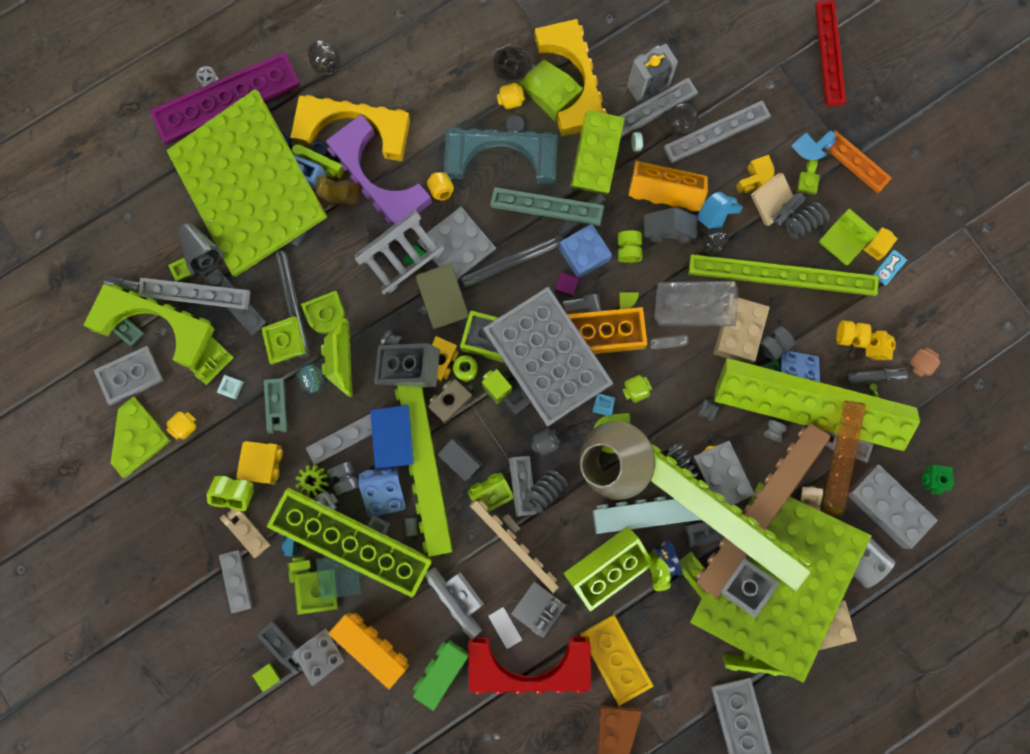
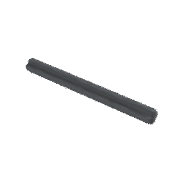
M561 234L461 277V283L464 287H468L559 247V243L564 238Z
M280 250L275 252L289 316L290 318L293 316L298 318L306 354L299 357L301 359L310 356L288 259L286 252Z

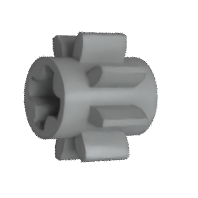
M328 491L314 498L315 501L333 510L337 509L335 504L339 501L333 493L329 495Z

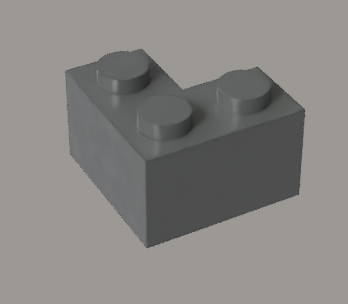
M676 207L644 215V237L651 239L652 242H662L663 239L670 238L676 239L680 243H687L690 239L697 238V216Z

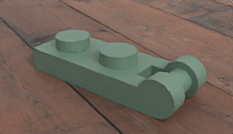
M285 379L264 380L267 433L272 434L275 431L288 432ZM273 418H280V423L274 424Z

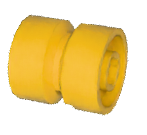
M842 320L837 329V344L845 346L853 344L854 347L867 348L871 338V325L859 322L855 325L852 321Z

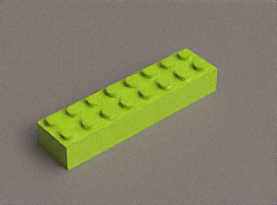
M290 488L285 490L267 525L268 528L412 598L432 562L431 557Z

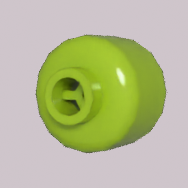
M464 355L454 361L453 372L456 378L460 381L468 382L477 376L478 365L474 358Z
M637 375L624 382L625 389L622 391L627 400L631 399L632 402L637 403L650 396L652 387L646 376Z

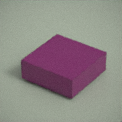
M561 272L555 291L573 297L579 278Z

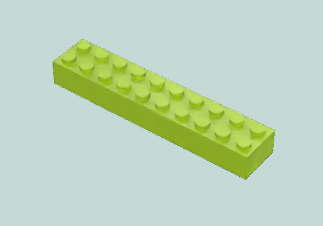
M729 358L725 361L715 387V402L809 426L811 423L821 430L905 451L920 423L916 407Z

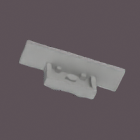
M436 567L426 572L427 582L438 593L440 600L449 608L451 615L460 623L465 634L471 640L475 638L482 630L471 614L484 605L461 572L448 582L444 580Z

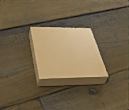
M778 173L753 192L751 196L764 224L769 226L774 222L771 218L783 207L784 203H787L793 197V194L784 174Z

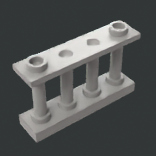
M416 209L355 254V260L358 264L367 263L384 283L381 286L383 294L393 292L398 287L397 284L432 258L437 259L443 254V244L440 242L435 246L419 225L421 216ZM408 228L413 229L429 249L421 257L404 237V231ZM394 239L399 241L414 261L407 268L401 264L389 248L388 243ZM378 251L383 252L399 272L391 280L373 259V255Z

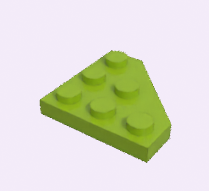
M134 396L118 408L111 464L122 478L128 477L171 441L145 407Z

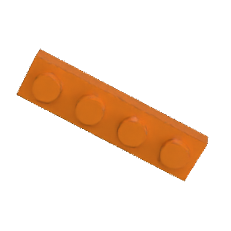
M835 130L833 133L837 136L834 139L836 142L826 150L876 193H879L892 177Z

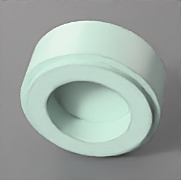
M640 132L632 133L631 144L633 151H641L643 148V137Z

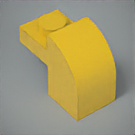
M769 155L752 160L747 167L751 177L740 180L736 188L738 193L744 191L749 193L759 189L774 177V166Z

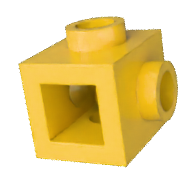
M886 331L871 333L870 342L867 348H865L866 356L873 360H892L893 350L896 347L894 337L887 334Z

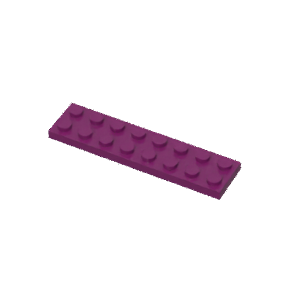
M283 52L150 110V113L164 144L167 145L188 136L254 89L259 91L265 102L301 85L286 53Z

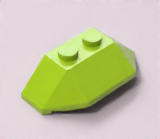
M342 319L324 338V345H321L322 356H325L322 372L323 375H326V378L348 397H353L349 322L347 319Z

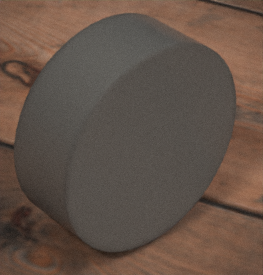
M514 115L507 119L506 129L508 133L519 135L523 132L524 121L520 116Z

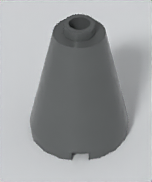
M183 224L180 226L177 235L188 271L192 275L199 273L202 276L217 269L220 266L218 264L220 260H224L222 250L193 224Z

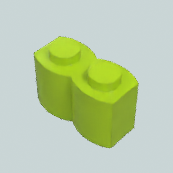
M215 476L207 492V503L216 507H228L233 510L245 511L254 493L253 483L247 480H233L227 476Z

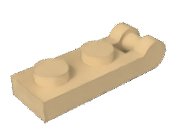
M231 509L227 514L224 513L220 517L221 521L232 531L254 558H258L271 546L269 541L243 511ZM235 516L240 519L236 524L232 521Z

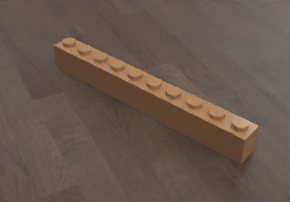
M811 423L807 428L803 427L797 435L799 440L796 443L792 442L786 451L789 454L785 459L781 457L775 466L777 470L774 475L770 473L764 481L767 485L763 490L758 489L753 497L755 501L752 506L747 505L742 512L747 518L755 519L759 523V527L765 531L830 440V435ZM725 537L719 544V547H721L717 554L713 553L707 561L710 565L706 570L701 569L696 576L698 580L697 586L716 600L743 559H746L748 556L747 553Z

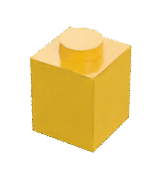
M883 227L877 231L876 237L863 249L878 261L887 254L898 239L892 231Z

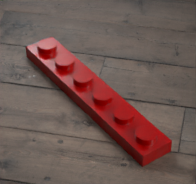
M817 1L815 10L825 105L844 106L846 97L835 1Z

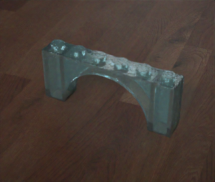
M460 128L446 129L444 173L450 179H463L469 161L477 153L490 147L505 146L516 149L529 159L534 167L537 183L555 184L558 135H554L551 132L535 134L532 131L517 133L513 130L498 132L493 129L488 131H480L479 129L461 130Z

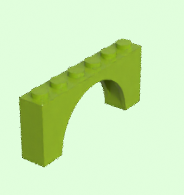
M103 284L83 326L108 337L116 325L125 318L138 314L160 316L170 323L175 333L176 350L173 360L182 366L193 370L197 369L215 330L210 325V321L201 317L199 320L192 318L193 315L186 311L179 313L175 311L174 307L164 304V306L158 305L156 300L148 297L146 300L142 299L139 294L133 291L126 293L122 291L123 288L112 284L108 286Z

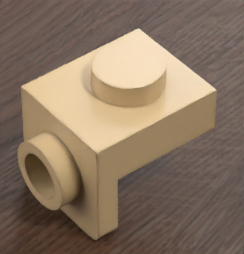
M812 486L802 487L800 502L820 511L823 489Z

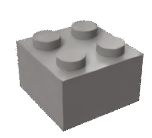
M744 558L722 589L721 595L755 619L778 587L779 582Z

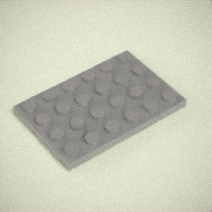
M549 287L483 328V331L547 427L613 384Z

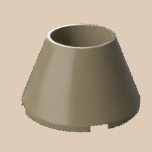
M607 422L594 428L585 438L580 450L581 472L588 485L599 495L614 500L628 499L642 492L650 483L655 469L654 451L648 438L637 427L625 422ZM604 446L614 450L619 457L620 473L616 480L605 475L600 467L599 455Z

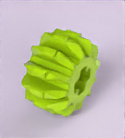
M307 465L305 468L306 472L301 469L299 470L302 477L296 476L295 479L301 481V483L296 484V488H302L300 490L301 494L306 493V496L311 498L312 494L315 497L319 495L318 490L321 493L326 492L322 488L323 485L329 486V483L324 482L329 476L322 475L325 469L321 468L318 470L317 465H314L311 469ZM311 477L316 479V483L313 482L314 486L308 483L309 480L311 481Z

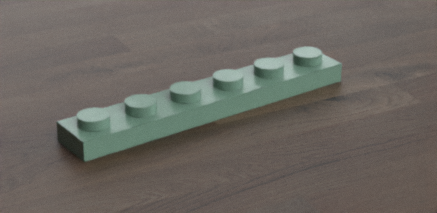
M495 187L490 203L492 208L599 226L601 225L604 205Z

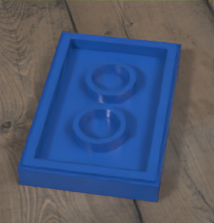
M409 406L370 410L375 468L413 465L414 457Z

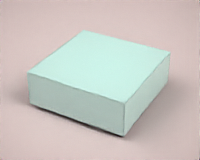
M224 375L217 393L236 400L244 382Z

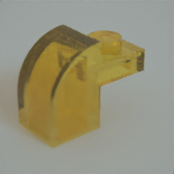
M324 176L317 177L315 195L323 198V202L331 205L358 204L360 186L347 180L334 182Z

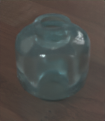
M313 364L299 368V372L296 374L300 389L303 391L308 390L309 394L319 391V386L324 384L320 368Z

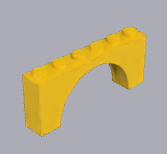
M577 19L536 28L534 34L539 54L554 53L569 59L579 69L583 78L584 90L580 98L568 109L558 112L557 122L561 137L581 132L584 115L587 110L607 114L606 109H602V94L597 91V77L592 73V59H588L587 56L588 45L582 38L584 36L582 25L579 26Z
M311 95L299 96L291 139L295 145L310 147L319 132L328 124L345 118L355 119L362 115L382 137L384 159L403 161L410 117L409 113L401 109L394 111L382 106L375 108L367 104H352L349 101L337 102L330 98L318 99Z

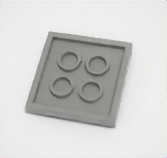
M459 207L426 233L435 246L440 242L444 246L443 254L437 259L432 258V260L438 267L452 263L457 280L461 279V277L496 251V247L462 207ZM418 239V243L427 253L429 249L421 239Z

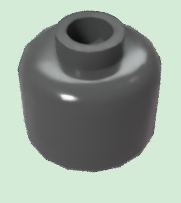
M547 427L533 434L531 446L535 453L539 452L542 456H546L558 450L561 440L555 429L551 430Z

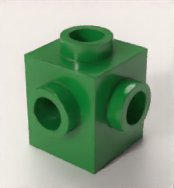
M925 466V473L922 476L924 489L931 490V494L938 495L951 491L954 485L953 467Z

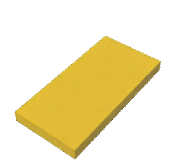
M614 614L579 633L580 636H589L591 656L618 706L653 687L651 680Z

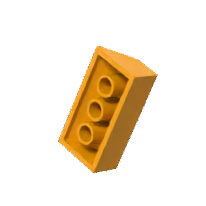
M635 161L629 196L636 200L645 199L655 204L663 203L668 204L670 207L686 208L691 212L701 210L708 193V176Z

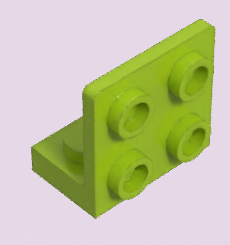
M848 209L820 239L819 243L847 266L876 237L878 232L852 210Z

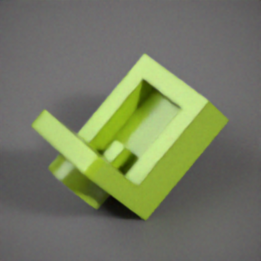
M304 557L293 558L292 563H287L290 583H294V574L309 572L310 560L305 561Z

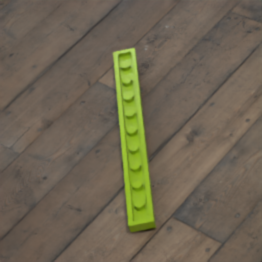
M692 254L690 256L688 275L870 296L878 294L879 276Z

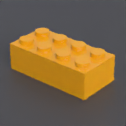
M643 307L567 314L593 354L641 350L647 346Z
M350 612L345 614L328 634L385 687L390 689L410 666L407 663L408 659L403 654L394 652L392 650L393 645L386 639L382 641L377 636L379 634L377 630L372 626L367 627L363 623L364 619L355 612L353 614Z

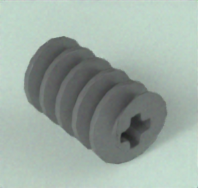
M813 202L810 206L805 207L804 210H800L798 214L796 213L786 219V230L791 238L798 240L799 236H805V232L810 233L811 228L816 229L817 225L823 224V221H829V214L821 204Z
M676 444L661 452V454L667 453L665 457L673 458L677 462V466L681 469L689 470L693 474L692 477L696 479L699 471L692 472L695 464L688 465L692 460L691 457L684 458L688 451H681L684 444Z
M549 470L531 487L530 491L526 492L525 499L534 511L542 513V507L547 508L548 503H552L553 498H556L558 493H561L563 488L567 487V481L558 472Z

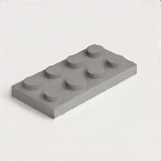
M745 677L710 686L728 754H771L751 678Z

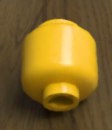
M517 83L501 86L500 94H497L499 105H503L507 110L520 107L525 100L523 88Z
M435 172L427 181V188L434 199L446 200L452 195L454 186L446 173Z
M179 411L167 421L166 425L168 428L166 430L176 440L179 438L185 440L196 429V425L193 423L196 419L189 412L184 414Z

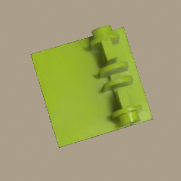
M211 336L197 369L190 370L199 380L207 385L234 357Z

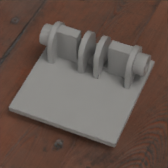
M534 582L511 615L543 638L566 605Z
M326 628L295 650L292 656L293 661L299 663L311 686H314L345 662Z

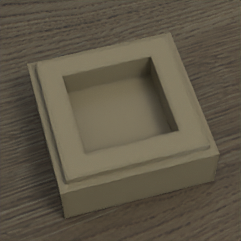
M508 514L502 518L513 533L520 530V527Z

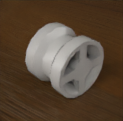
M209 66L199 68L196 73V77L202 87L218 81L217 75Z
M769 420L768 430L763 435L774 441L782 442V435L787 431V426L777 421Z

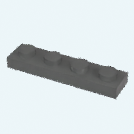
M215 269L203 280L208 286L236 289L218 269ZM250 304L248 305V310L227 307L252 336H255L262 330L261 328L268 324Z

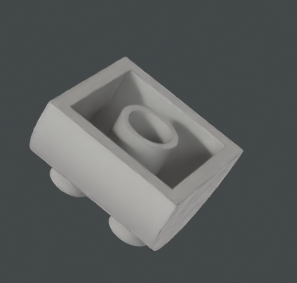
M871 537L853 576L865 588L872 587L892 570L895 560Z

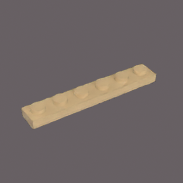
M474 500L470 504V507L554 593L559 588L555 584L557 579L550 572L546 574L541 569L543 564L537 558L532 560L528 556L530 551L523 544L519 546L514 541L517 537L509 529L505 531L501 527L503 523L496 515L491 517L487 513L489 508L482 501L478 503Z

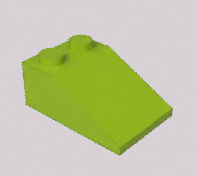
M546 60L541 61L518 82V85L522 86L523 90L554 121L557 120L558 112L568 109L577 102L583 90L571 76Z

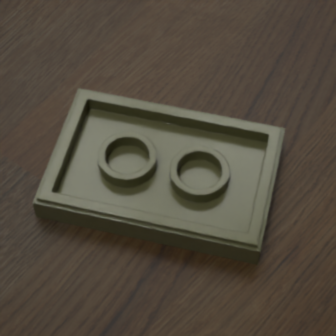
M452 263L415 275L434 330L469 317Z

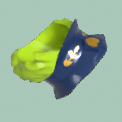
M665 540L658 549L651 547L652 551L649 556L654 565L650 567L653 578L652 586L655 591L669 589L671 586V576L683 574L681 563L670 540Z

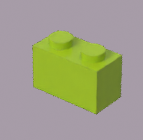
M497 369L494 372L490 370L482 377L484 379L482 387L496 404H499L512 393V386Z

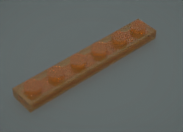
M843 402L822 512L827 515L839 517L844 515L866 407L864 403Z

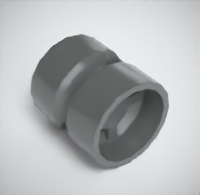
M778 326L770 333V337L766 336L760 341L759 349L767 359L775 362L783 355V351L787 352L795 346V340L785 328Z
M346 462L327 470L330 481L335 483L333 489L337 497L359 489L358 479L353 477L354 469L351 462Z

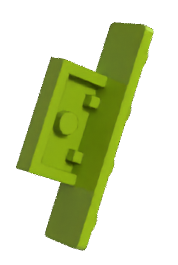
M744 652L743 656L723 655L725 667L733 671L744 670L752 673H768L774 676H789Z

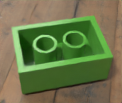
M450 639L447 644L443 641L436 652L437 660H431L424 671L427 674L426 677L423 678L421 676L413 688L415 691L413 698L433 711L469 655L468 651Z

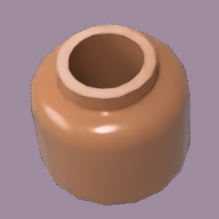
M925 348V350L919 349L910 361V365L913 367L912 372L920 377L924 374L931 376L941 363L938 358L939 355L929 348Z

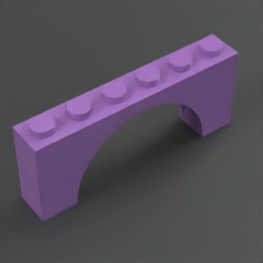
M359 115L326 140L329 147L327 151L333 158L337 157L340 162L338 163L342 165L344 171H349L351 174L349 177L355 185L359 184L363 188L361 190L363 195L367 199L371 198L374 203L372 205L378 213L382 211L386 216L384 220L392 227L415 209L420 213L432 204L431 197L419 183L406 190L389 191L373 185L364 176L361 169L362 153L366 144L375 134L372 126L362 115Z

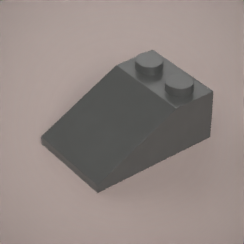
M428 343L378 346L374 383L419 388L436 387L440 349Z

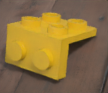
M243 442L237 479L275 485L279 477V461H281L283 455L282 446L271 443Z

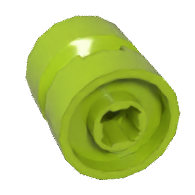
M634 230L619 232L618 245L620 248L618 249V261L625 263L641 261L642 248L639 246L642 245V233Z

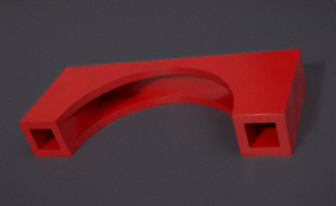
M570 636L567 650L561 661L551 670L535 676L518 675L505 669L494 657L489 637H475L472 640L469 638V692L475 694H484L485 692L503 694L506 691H514V693L522 694L526 691H534L541 694L546 691H554L555 693H564L566 691L584 693L591 691V643L589 636Z

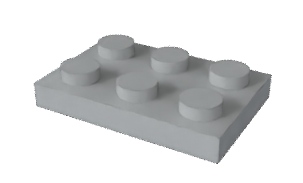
M145 346L94 370L108 405L116 404L164 381L149 346Z

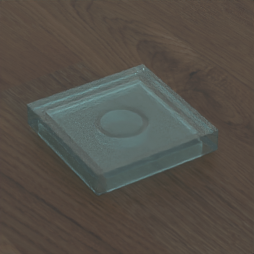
M332 558L316 559L320 600L361 594L358 571Z

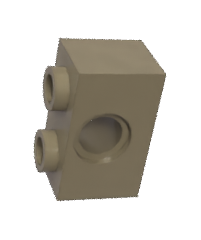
M456 379L453 382L448 381L442 388L444 391L439 396L436 394L429 400V409L445 425L472 399V395ZM447 396L454 398L452 405L444 404V399Z

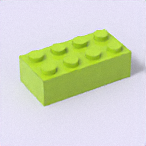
M591 110L586 111L570 184L571 188L598 192L604 195L609 193L625 118Z
M627 526L563 574L589 611H592L654 565L640 539Z

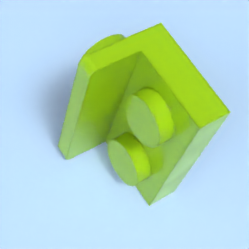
M502 473L492 474L486 481L472 485L467 491L472 502L474 500L478 503L482 501L489 508L487 513L514 499L513 493Z

